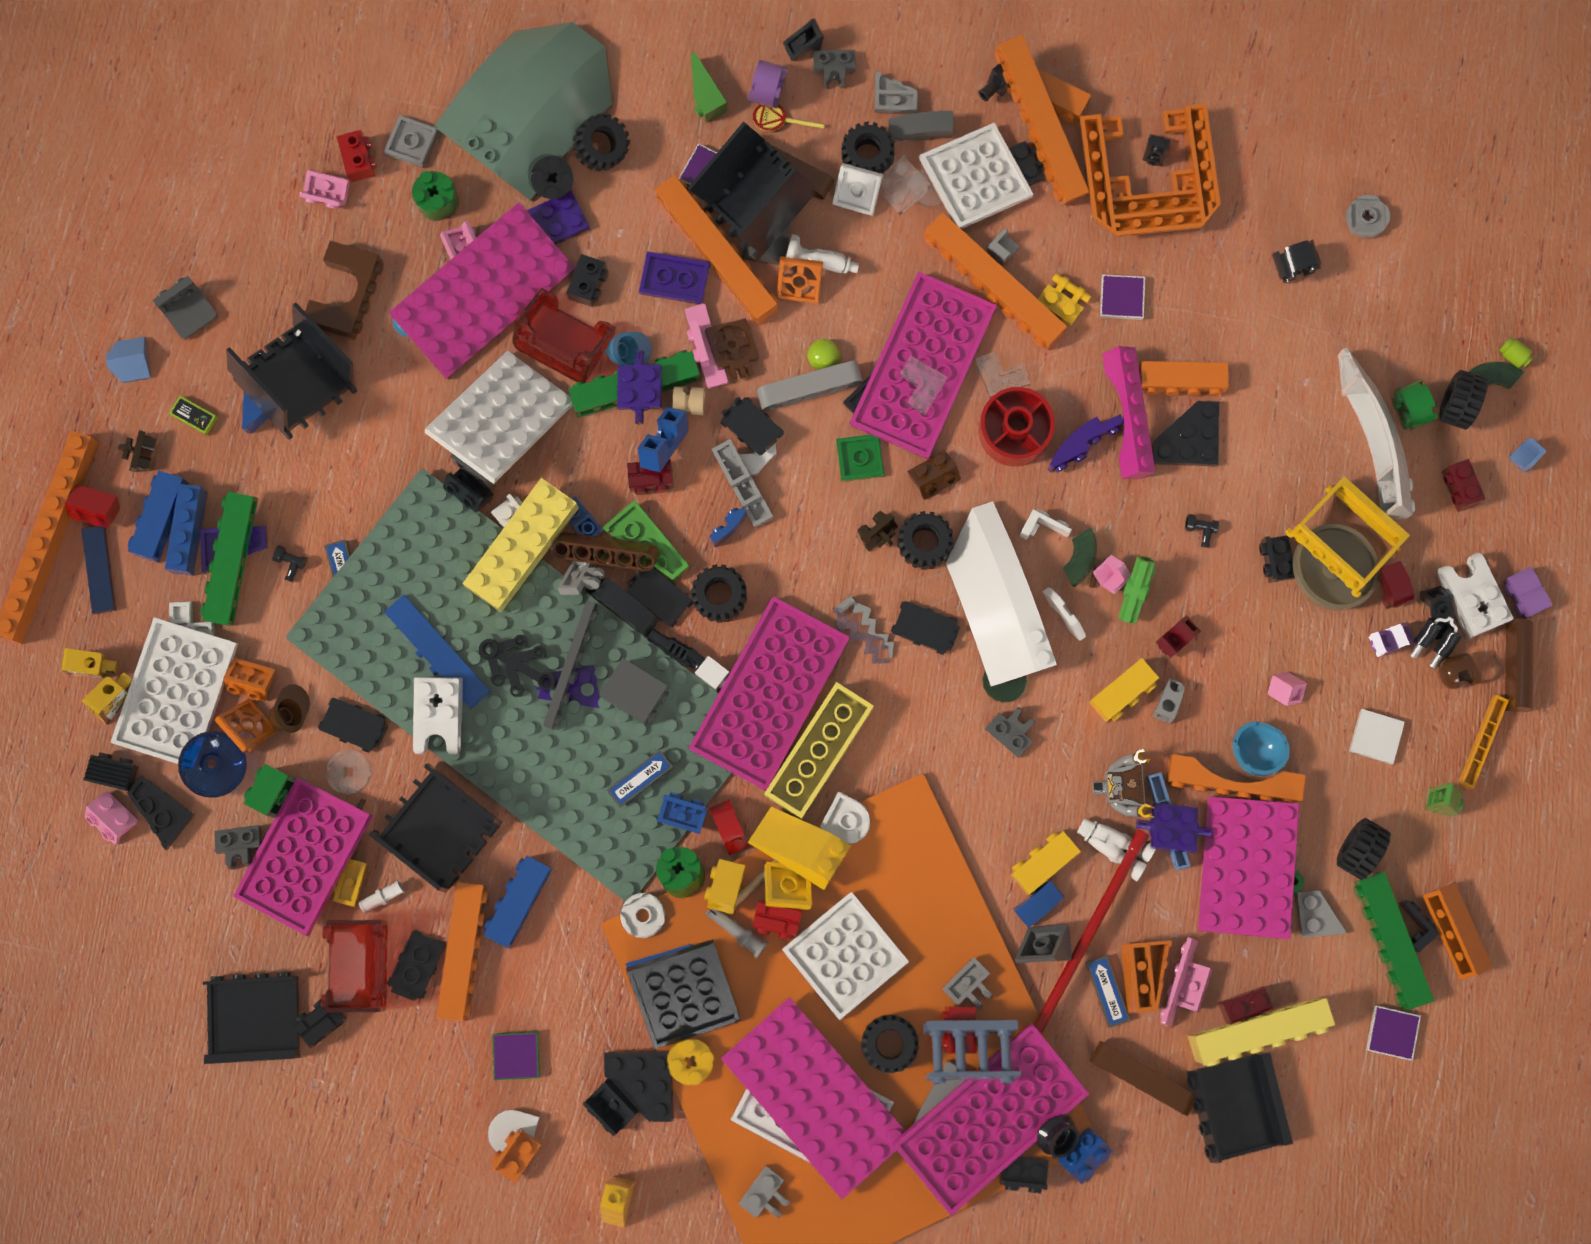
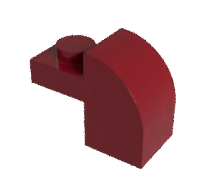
M1401 561L1380 569L1377 579L1385 591L1382 602L1386 609L1392 606L1397 608L1406 602L1414 600L1413 586Z
M1186 615L1161 636L1156 643L1163 654L1172 658L1196 637L1201 630Z

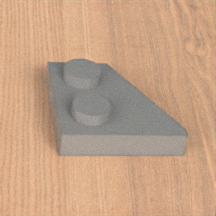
M876 71L875 113H917V90L910 86H904L895 79L892 81L882 76L881 72Z
M1320 891L1295 893L1301 938L1346 934L1342 924Z

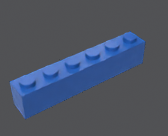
M402 595L384 612L416 647V655L419 658L424 656L432 665L429 669L434 675L439 673L441 677L463 678V701L470 709L491 692L405 595Z

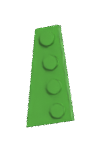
M635 500L602 527L603 530L618 540L655 545L660 551V558L654 567L672 580L677 579L691 567Z

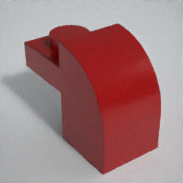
M730 799L710 807L712 817L729 856L749 848Z

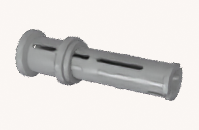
M711 909L705 914L738 940L739 946L746 947L754 954L756 959L769 944L767 941L763 942L754 935L752 929L748 928L746 930L725 912Z

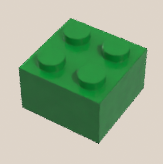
M264 764L263 767L257 770L253 786L249 787L245 792L243 804L266 816L275 818L296 778L277 768Z

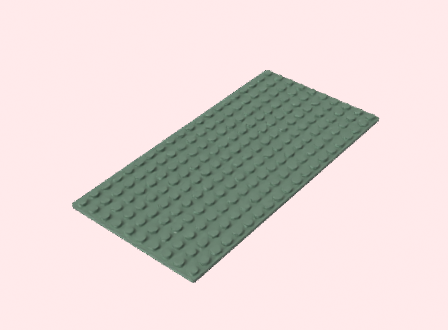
M421 469L289 631L286 638L413 737L414 678L441 677L439 673L436 675L432 673L429 669L432 665L424 656L419 658L416 655V647L384 613L402 595H405L491 691L472 709L463 701L461 751L458 755L449 754L446 749L445 739L437 734L429 738L428 749L622 900L626 901L632 895L639 894L654 875L657 862L663 851L668 848H674L687 832V830L657 822L664 795L669 796L670 792L682 795V800L691 802V799L704 802V807H706L731 774V772L688 750L719 693L669 655H665L659 647L648 642L647 638L584 590L581 591L580 595H560L557 588L564 575L543 559L540 560L502 613L468 590L463 585V582L503 529L480 511L475 513L466 507L458 498L447 492L442 482L426 470ZM588 600L597 605L599 614L596 622L591 623L589 630L592 631L589 642L584 643L582 651H585L581 664L577 663L576 668L594 665V674L597 680L598 693L600 694L621 659L624 658L666 684L669 688L667 690L669 696L663 704H658L655 709L658 712L651 723L647 722L646 725H643L603 700L600 696L598 701L600 708L582 706L578 701L572 700L566 706H562L560 713L563 714L559 727L556 726L554 730L543 726L551 701L537 699L540 693L535 688V686L539 687L537 681L516 670L519 683L524 688V694L518 698L514 697L510 693L511 684L506 665L497 659L499 671L505 677V683L500 687L494 686L491 682L492 674L489 662L480 656L479 646L486 639H494L499 643L514 639L517 635H523L527 639V646L525 648L513 647L502 652L510 656L531 650L535 646L540 645L545 648L546 656L543 659L533 658L522 661V663L541 674L544 672L562 671L584 606ZM519 638L516 642L517 645H523L524 639ZM489 646L486 650L487 653H493L494 647ZM537 649L535 652L536 656H541L543 650ZM496 676L494 682L497 684L502 681L501 676ZM590 683L583 684L581 693L584 696H591L594 693L593 685ZM515 687L513 689L514 694H519L521 692L520 687ZM556 687L550 691L551 698H553ZM439 694L434 697L436 705L443 702L442 698H439ZM658 750H661L674 768L620 808L607 789Z

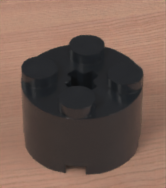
M540 155L531 162L528 169L530 187L540 196L550 200L564 196L570 190L574 181L569 164L556 155ZM548 172L554 173L552 181H546Z
M1313 239L1309 242L1306 240L1285 248L1284 253L1280 254L1277 251L1272 254L1279 278L1283 280V283L1295 280L1302 273L1306 277L1321 269L1320 265L1322 263Z

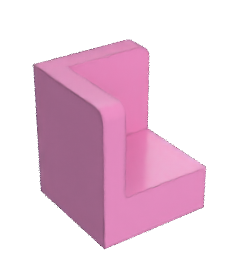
M1112 555L1093 572L1099 584L1112 594L1119 591L1127 583L1129 577H1131V573L1125 563Z
M1289 672L1275 674L1272 676L1268 695L1286 706L1302 703L1307 683Z

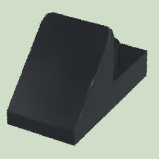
M813 18L786 39L783 45L791 61H797L811 49L821 50L824 36L816 20Z

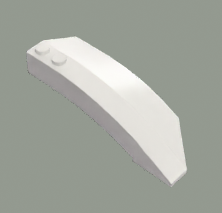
M1343 348L1338 354L1342 396H1347L1365 433L1377 477L1380 509L1393 520L1408 519L1415 511V502L1411 499L1410 492L1413 489V482L1409 478L1405 453L1398 430L1376 385L1348 348Z
M993 501L972 508L946 561V565L967 617L990 686H994L1057 664L1026 577Z

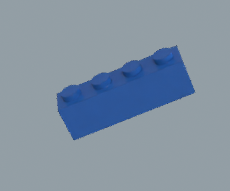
M158 470L157 475L152 478L150 494L144 499L142 515L136 520L134 536H131L129 539L128 552L159 563L172 528L179 484L188 485L189 482L181 477Z
M179 484L165 563V569L172 574L194 576L200 541V529H202L208 493L201 486Z
M527 855L525 859L521 858L516 866L518 872L515 878H510L505 887V890H507L506 895L503 899L500 898L494 908L496 913L493 919L489 918L483 929L486 931L485 937L506 948H511L553 870Z

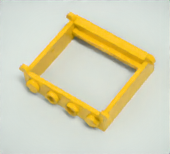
M1344 476L1333 488L1329 485L1325 489L1327 494L1293 530L1288 528L1285 533L1290 538L1295 537L1298 543L1305 546L1315 558L1328 567L1331 573L1337 575L1348 588L1352 589L1351 593L1354 597H1359L1362 594L1359 590L1368 583L1394 553L1400 552L1401 549L1399 547L1410 535ZM1333 494L1392 546L1364 578L1305 525Z

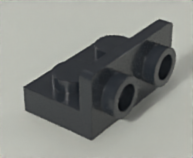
M1264 537L1259 544L1260 555L1264 556L1263 573L1265 577H1268V582L1295 579L1289 537Z
M1018 1157L1001 1172L1000 1184L1005 1185V1190L1019 1191V1187L1028 1188V1192L1041 1194L1042 1190H1048L1047 1175L1049 1161Z

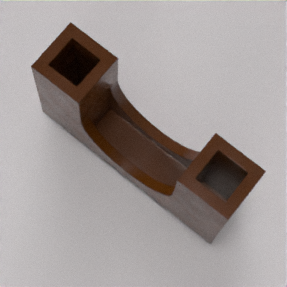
M330 241L323 261L330 268L354 275L358 283L356 294L348 303L341 306H331L309 299L305 312L322 330L356 339L357 334H360L363 328V316L369 311L370 296L376 291V279L382 273L383 261L378 254Z

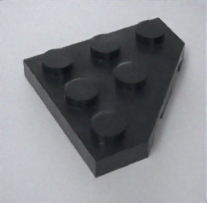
M1197 401L1152 443L1154 464L1217 467L1219 456V402Z
M605 1052L604 1076L611 1081L649 1122H672L673 1077L669 1072L667 1063L669 1052Z

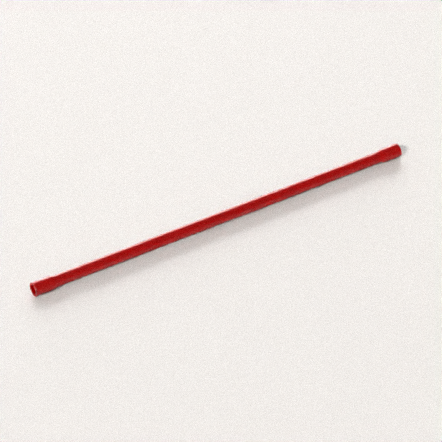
M1137 829L1125 856L1071 954L1072 960L1067 962L1034 1023L1035 1028L1041 1035L1136 857L1150 836L1140 829Z

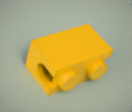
M719 859L718 865L712 867L710 879H713L712 887L707 886L704 899L708 900L707 908L734 914L745 872V865Z

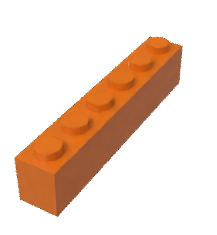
M462 882L456 883L436 1014L437 1018L466 1021L467 1016H471L472 1003H469L470 994H474L476 986L473 974L474 971L478 970L479 958H476L477 949H480L482 945V935L479 934L480 927H484L486 913H483V908L489 899V891H486L487 886Z

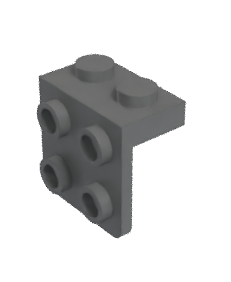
M189 276L180 278L175 282L174 286L168 290L161 291L153 299L155 305L164 313L182 339L189 338L217 318V313Z

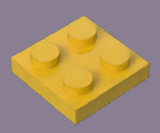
M766 862L764 866L766 906L810 910L812 906L811 882L781 863Z

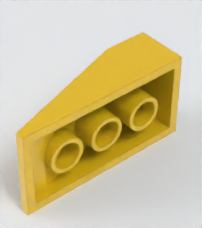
M770 807L748 841L752 846L823 890L851 845L832 833L773 807Z

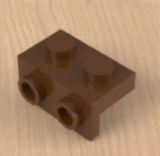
M945 450L908 470L909 477L918 487L924 500L961 480L957 465Z

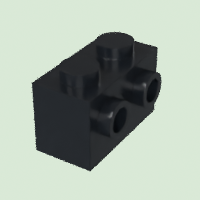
M581 254L566 292L568 299L593 307L594 302H598L600 298V286L602 282H606L609 270H607L606 263Z

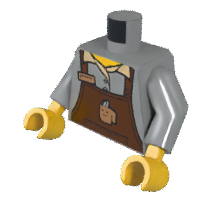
M1147 749L1120 757L1109 765L1108 771L1104 773V781L1092 782L1093 795L1105 794L1106 804H1111L1113 810L1128 817L1143 816L1148 819L1154 817L1146 814L1147 809L1154 808V806L1145 804L1142 763H1148L1151 760H1144L1142 758V754L1148 752Z

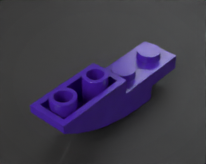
M1121 414L1102 424L1098 417H1095L1078 428L1060 446L1049 465L1048 471L1051 473L1056 470L1058 473L1068 467L1067 464L1075 460L1078 463L1087 458L1086 454L1090 450L1089 443L1093 446L1102 441L1101 437L1107 434L1113 436L1121 431V427L1124 424Z

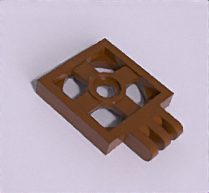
M746 318L705 329V334L718 370L728 368L732 380L738 379L736 371H738L740 378H745L744 369H746L748 376L754 375L750 362L757 361L759 355ZM731 329H741L745 337L737 339L733 336ZM722 331L725 338L724 342L714 344L715 335L717 332ZM728 342H735L736 347L730 348ZM749 346V353L741 359L738 351L739 348ZM726 351L730 354L732 360L725 359L719 353Z

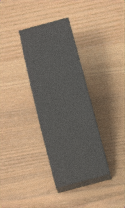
M953 111L921 112L889 118L891 139L931 140V137H952Z

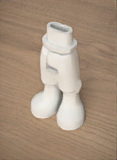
M792 234L786 257L823 261V269L847 274V271L857 273L859 263L850 261L851 257L846 258L844 254L836 251L818 248L815 250L805 249L800 245V237L798 235Z
M1084 818L1076 832L1085 838L1083 841H1088L1095 849L1108 857L1111 862L1118 864L1121 863L1125 856L1123 850H1128L1132 840L1127 833H1121L1109 826L1097 824V821L1093 823ZM1151 842L1144 845L1137 857L1148 863L1156 849H1152ZM1135 859L1129 870L1130 877L1138 881L1147 864Z

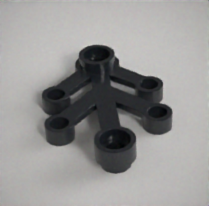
M517 635L514 639L499 643L494 639L482 641L479 646V654L489 662L492 674L491 682L494 686L500 687L505 683V677L499 671L498 659L506 665L511 684L510 693L514 697L518 698L524 694V688L519 683L516 670L537 681L538 686L542 690L549 691L555 687L556 679L551 673L544 672L541 674L522 663V661L533 658L543 659L546 656V650L543 646L538 645L531 650L509 656L502 651L513 647L525 648L527 646L525 636ZM519 638L524 639L523 645H517L516 642ZM489 646L494 647V652L488 654L486 651ZM537 649L543 650L541 656H536L535 652ZM501 676L502 681L498 684L495 683V677ZM546 678L551 679L549 686H544L543 684ZM515 687L521 688V692L519 694L513 693V689Z

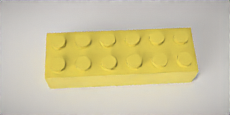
M541 478L465 579L463 585L502 613L579 509L577 502Z
M836 682L764 793L765 797L802 820L871 714L874 705Z
M1314 998L1249 1017L1233 1024H1225L1188 1035L1195 1062L1202 1063L1203 1066L1207 1065L1208 1067L1219 1064V1059L1221 1058L1229 1060L1242 1057L1241 1053L1245 1051L1246 1053L1251 1052L1253 1054L1263 1051V1046L1266 1045L1268 1047L1286 1044V1039L1298 1041L1308 1038L1307 1033L1310 1032L1311 1034L1316 1033V1035L1329 1032V1027L1334 1026L1335 1023L1327 998Z

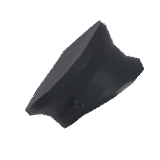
M1056 1115L1048 1118L1038 1129L1037 1145L1044 1153L1052 1155L1054 1159L1062 1158L1072 1153L1079 1141V1132L1076 1129L1075 1123L1070 1116Z

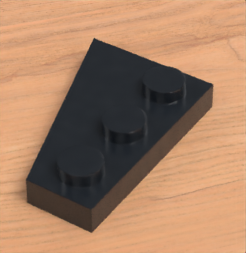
M142 775L127 792L165 850L171 847L195 815Z

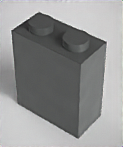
M622 658L599 696L643 725H646L647 722L651 723L658 712L655 709L658 704H663L668 698L669 692L667 690L669 688L666 684Z

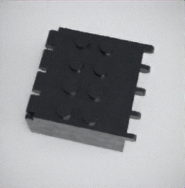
M743 121L689 185L688 189L708 203L704 211L712 213L715 210L719 213L715 219L718 225L723 224L726 220L732 226L728 234L731 237L737 235L743 240L741 242L743 249H747L749 246L756 249L752 257L755 260H759L814 196L812 192L816 186L769 142H765L766 140Z
M296 302L293 304L294 327L281 335L284 341L277 337L264 346L267 353L260 349L249 356L247 361L250 365L242 361L230 347L226 349L227 370L233 375V380L288 440L293 438L290 431L299 424L306 429L309 425L305 420L316 412L323 417L326 413L322 408L333 400L338 405L341 404L342 399L339 396L347 390L352 394L358 392L357 388L352 384V361Z
M427 763L424 765V768L430 774L422 783L415 778L413 783L418 786L417 790L409 800L402 796L399 798L405 805L394 818L388 813L386 814L385 818L390 823L382 833L374 829L373 832H370L369 836L435 889L447 893L459 879V876L454 872L455 869L463 874L474 860L468 853L471 851L477 856L488 842L482 837L483 834L491 838L499 829L502 821L436 768Z

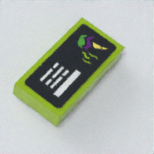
M182 396L178 397L168 413L206 436L218 419L216 415Z

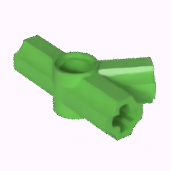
M1138 555L1131 577H1129L1123 595L1125 597L1118 617L1124 622L1136 624L1143 602L1147 599L1151 582L1157 570L1155 567L1156 561L1150 557Z

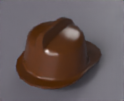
M296 684L288 685L280 692L269 715L270 721L274 726L273 730L295 733L301 729L310 706L309 696L301 686Z

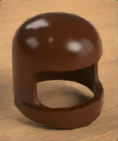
M1469 653L1444 659L1439 665L1440 679L1450 689H1458L1462 681H1467L1470 685L1481 682L1480 674ZM1468 670L1472 672L1473 679L1469 675Z

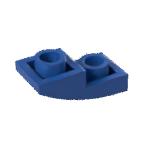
M576 496L572 498V500L577 502L579 509L571 518L569 524L578 534L596 536L603 529Z
M744 507L730 510L727 516L724 517L727 526L724 527L722 525L712 531L713 534L709 536L714 547L728 539L739 528L746 517Z
M1048 880L1033 891L1032 896L1016 906L1014 911L1029 928L1052 910L1064 898V895L1051 880Z

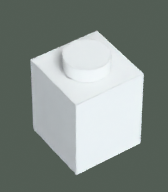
M709 656L695 672L699 679L716 692L719 688L723 687L730 674L728 670Z

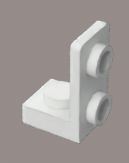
M1033 509L1019 536L1025 540L1028 539L1029 535L1034 536L1040 526L1036 522L1065 537L1069 536L1072 529L1068 528L1069 525L1062 520L1055 521L1049 518L1050 515L1045 511Z

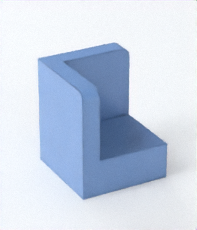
M1529 437L1520 444L1508 459L1523 472H1526L1547 451L1532 437Z

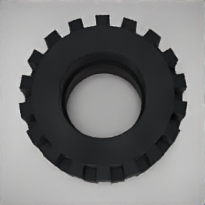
M602 113L596 116L592 115L575 131L576 134L573 136V141H575L573 150H577L575 156L576 158L581 157L582 161L580 163L582 165L588 164V169L596 168V171L609 170L620 163L628 153L629 149L627 146L630 145V140H627L629 133L628 131L624 132L623 128L626 126L623 123L620 125L617 117L611 119L610 114L603 116ZM593 132L604 133L611 142L610 153H601L594 148L591 141Z
M864 122L863 126L858 123L855 125V129L851 127L848 130V134H845L843 137L841 151L843 163L880 173L884 176V172H889L890 166L893 165L895 147L894 139H891V133L889 131L885 132L886 128L884 126L879 128L878 123L873 122V125H869V122ZM871 144L879 149L880 154L872 159H864L856 153V150L862 145Z
M1459 370L1451 379L1444 394L1439 411L1440 421L1467 430L1476 420L1483 405L1488 387L1487 379L1464 370Z
M922 511L919 515L915 513L910 519L907 518L904 521V525L900 528L898 537L900 554L902 557L904 556L905 562L908 564L910 562L914 568L918 566L921 567V570H926L927 567L933 569L936 565L940 566L951 552L954 539L952 537V528H949L947 520H942L943 517L941 515L935 516V512L925 514V511ZM920 530H929L937 536L938 546L932 551H921L913 544L914 534Z
M716 564L712 565L710 569L708 567L704 568V572H699L697 579L692 584L691 594L695 608L702 617L708 618L709 621L713 622V620H716L717 623H722L723 620H726V622L731 621L732 617L736 618L739 612L743 611L744 604L747 601V590L742 576L739 572L736 573L732 567L730 569L727 568L726 565L717 567ZM719 582L728 584L732 589V597L727 603L715 605L708 601L706 593L711 585Z
M1368 818L1362 819L1353 827L1343 842L1337 856V866L1360 880L1365 879L1375 870L1383 858L1390 843L1391 832Z
M883 1015L875 1018L863 1032L861 1042L863 1054L869 1064L881 1072L894 1073L903 1071L915 1060L919 1050V1039L916 1030L907 1020L896 1015ZM886 1030H894L903 1038V1049L895 1057H885L877 1049V1038Z

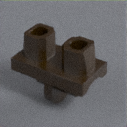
M139 430L135 447L132 446L133 439L126 438L125 444H118L117 448L123 451L122 459L124 460L129 459L130 453L133 454L129 469L132 472H136V469L149 471L152 458L140 456L141 449L154 451L156 443L155 438L147 436L145 431Z
M879 511L873 517L876 526L870 529L865 524L857 530L868 552L876 546L881 548L884 544L888 547L894 545L891 538L896 535L894 530L898 528V525L890 513L886 515Z

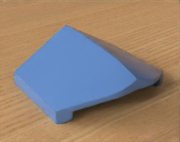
M146 337L116 341L106 355L108 369L122 383L151 378Z

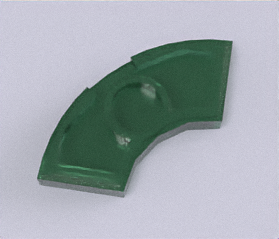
M1487 362L1468 371L1486 378L1488 386L1500 385L1507 389H1510L1524 373L1520 368L1504 362Z
M1091 528L1072 539L1074 545L1073 555L1070 561L1063 567L1073 587H1076L1087 577L1092 569L1094 557L1097 555V540Z

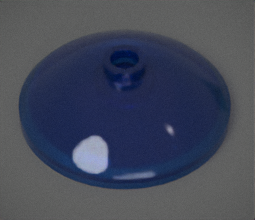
M207 731L192 737L182 748L178 759L179 775L185 786L193 793L208 798L221 797L235 790L242 782L247 768L245 752L243 753L226 733L219 731ZM210 759L215 760L216 764L214 767H208L207 762Z

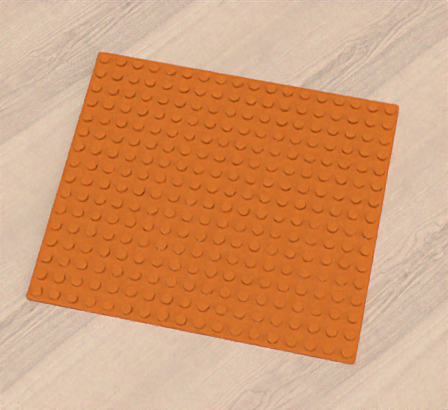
M923 774L912 777L860 802L869 813L870 827L868 833L859 842L849 844L851 845L849 851L824 890L811 882L812 906L810 910L799 909L802 910L797 936L852 892L909 961L840 1020L782 950L796 937L792 936L791 940L778 938L779 933L770 931L768 936L756 933L757 928L752 927L758 900L766 902L765 881L735 908L734 914H728L746 930L748 928L752 929L754 935L763 942L767 941L769 943L757 959L754 958V954L746 947L739 946L738 940L705 915L708 910H711L707 908L708 900L704 899L707 886L712 887L713 879H710L711 872L705 874L703 886L690 897L676 898L668 892L656 897L663 904L665 922L661 930L654 936L639 938L629 934L622 925L621 914L602 923L604 934L641 1016L642 1013L627 975L625 963L692 944L694 946L712 939L714 940L741 1021L687 1038L697 1039L708 1046L714 1057L713 1067L709 1076L700 1084L685 1085L673 1078V1088L743 1244H892L950 1216L897 1150L846 1197L841 1199L811 1163L731 1120L747 1088L721 1058L789 997L869 1089L894 1102L890 1113L905 1131L912 1126L934 1085L932 1080H925V1076L929 1072H934L932 1038L930 1034H923V1024L926 1021H942L941 1015L942 1011H945V1006L976 1007V1020H1018V1030L1012 1033V1036H1010L1011 1040L1029 1023L1034 1025L1039 1016ZM820 820L812 825L820 828L823 820ZM758 849L733 861L734 863L745 865L740 891L764 870L766 862H772L775 859ZM646 909L639 910L637 919L640 922L647 921L649 912ZM973 957L990 973L981 983L991 992L993 997L991 999L986 998L978 987L971 992L982 1002L983 1007L981 1009L968 997L957 1005L942 990ZM883 1015H896L907 1020L916 1030L919 1039V1050L915 1060L903 1071L894 1073L881 1072L872 1067L866 1060L862 1050V1036L868 1024L875 1018ZM1044 1029L1042 1036L1056 1052L1046 1029ZM886 1030L877 1038V1049L880 1054L891 1058L901 1053L904 1042L898 1032ZM998 1033L989 1034L987 1037L988 1059L1001 1049ZM976 1037L977 1054H965L966 1072H974L979 1068L978 1037ZM675 1043L657 1048L656 1050L657 1052H669ZM942 1048L943 1066L946 1061L956 1066V1054L946 1053L945 1048ZM693 1055L691 1058L686 1057L684 1060L687 1062V1068L694 1066L696 1063ZM1081 1103L1077 1104L1066 1114V1116H1070L1074 1121L1079 1136L1087 1128L1094 1132ZM1037 1141L1019 1156L1048 1160V1168L1059 1163V1158L1054 1159L1052 1155L1044 1153L1037 1145ZM765 1166H768L784 1179L777 1191L791 1202L788 1206L783 1205L774 1196L768 1201V1203L780 1210L782 1213L780 1218L773 1215L765 1207L756 1218L738 1204ZM1001 1173L958 1211L1004 1190L1005 1185L1000 1184Z

